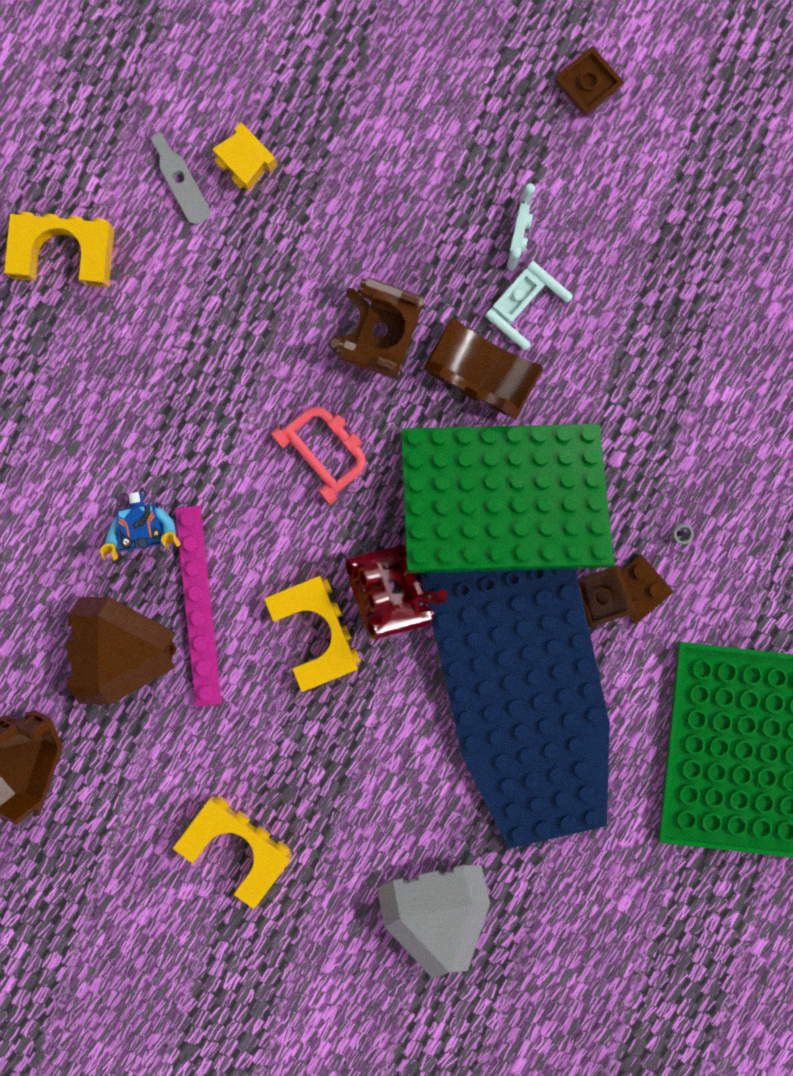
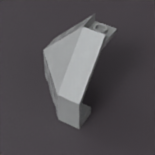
M463 865L453 867L454 871L425 873L418 875L416 879L404 881L402 878L377 888L384 927L432 979L447 973L465 972L469 969L490 905L482 865Z

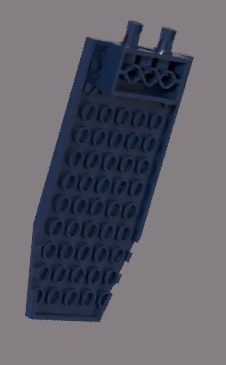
M576 569L421 573L425 591L438 592L445 590L447 592L446 603L441 605L427 604L434 611V618L431 621L461 754L508 848L606 827L610 722Z

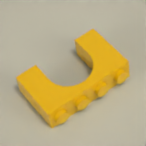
M24 211L19 212V215L10 214L4 273L11 279L36 281L38 255L42 245L53 236L69 235L76 238L81 247L79 280L87 286L109 287L115 229L107 220L101 218H94L93 221H84L83 218L77 216H69L68 219H62L54 214H44V217H40Z
M322 576L264 598L273 622L300 611H313L324 617L330 626L331 643L327 651L320 657L293 668L301 692L358 670L357 663L361 662L356 648L351 650L348 640L352 638L347 625L342 626L338 618L342 616L340 607L337 602L332 603L329 596L330 593H333L328 579L323 580Z
M212 796L173 849L193 864L214 837L224 833H234L243 837L253 850L254 863L252 869L237 887L234 895L252 909H255L290 862L292 854L289 852L291 850L283 842L278 841L276 843L270 839V833L263 827H254L249 823L250 818L241 811L236 813L229 808L230 803L221 796L217 798Z

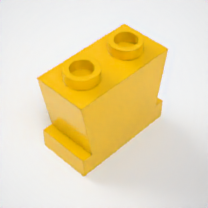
M241 122L234 128L236 134L212 150L216 157L214 161L222 171L227 169L233 175L230 178L239 189L244 187L249 192L266 169L271 172L277 167L275 157Z

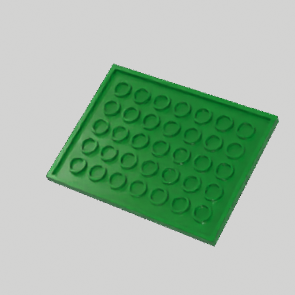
M600 424L402 428L407 573L613 568L614 555Z
M678 641L658 841L660 843L793 858V654Z

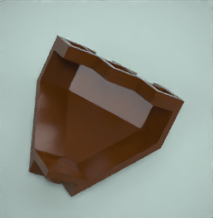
M79 597L68 614V626H72V641H68V662H72V677H68V689L79 704L111 705L175 668L171 662L177 650L171 640L175 632L111 597Z
M36 710L26 712L25 717L12 719L11 715L0 717V819L4 823L10 821L17 825L32 812L40 816L63 747L52 719Z

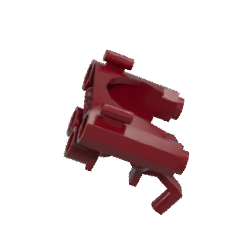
M404 545L346 558L345 566L349 582L363 622L372 639H379L430 625L431 620L434 618V611L425 604L419 606V602L441 605L447 601V592L445 590L438 592L425 591L416 582L414 573H407V554ZM387 581L397 582L399 592L392 594Z

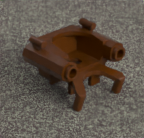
M370 277L367 280L362 278L358 291L354 288H348L346 292L348 299L359 309V324L351 334L330 339L328 347L336 352V355H339V359L396 380L425 297ZM364 298L372 300L371 304H369ZM376 323H384L387 326L388 331L384 337L374 335L372 329Z

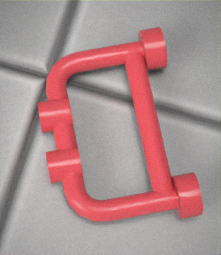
M317 406L305 410L281 430L277 427L270 434L282 448L290 442L324 481L325 484L318 491L331 505L338 499L336 494L361 474L365 468L366 459L359 447L363 444L354 432L349 435L343 427L347 424L338 413L333 416L325 408ZM315 416L321 417L326 422L328 427L337 435L356 459L355 466L337 481L295 433Z

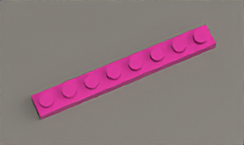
M201 506L175 508L178 540L180 541L179 551L196 707L221 704L222 698Z

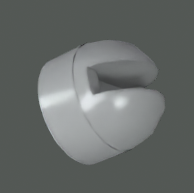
M680 523L674 526L672 536L678 543L687 544L693 539L694 531L689 525ZM687 529L686 533H681L677 535L678 531Z

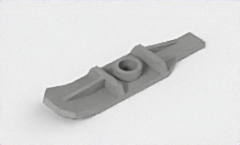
M161 132L150 137L160 155V169L188 221L198 225L207 220L211 210L183 158L170 149ZM177 175H183L184 181L177 183L175 178Z

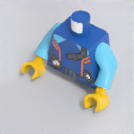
M142 492L127 494L130 508L118 510L117 516L113 518L105 545L101 547L100 553L103 560H106L105 557L109 553H112L113 560H117V547L118 551L125 552L163 544L169 550L168 546L171 542L174 541L178 547L180 546V541L176 537L172 518L162 508H157L156 505H144Z

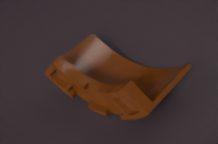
M454 318L449 320L423 368L446 385L451 384L461 389L460 393L476 402L479 399L491 406L492 410L517 419L543 371V367L540 364L521 358L496 346Z

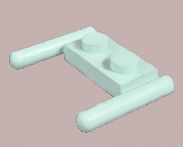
M532 183L525 186L520 201L508 256L509 259L506 265L508 270L516 268L521 253H525L528 238H524L525 229H530L533 214H529L530 202L535 191V186Z
M534 261L530 263L527 269L523 271L485 315L489 321L523 350L529 349L530 342L510 324L545 285L548 286L565 302L571 301L573 297L567 289Z

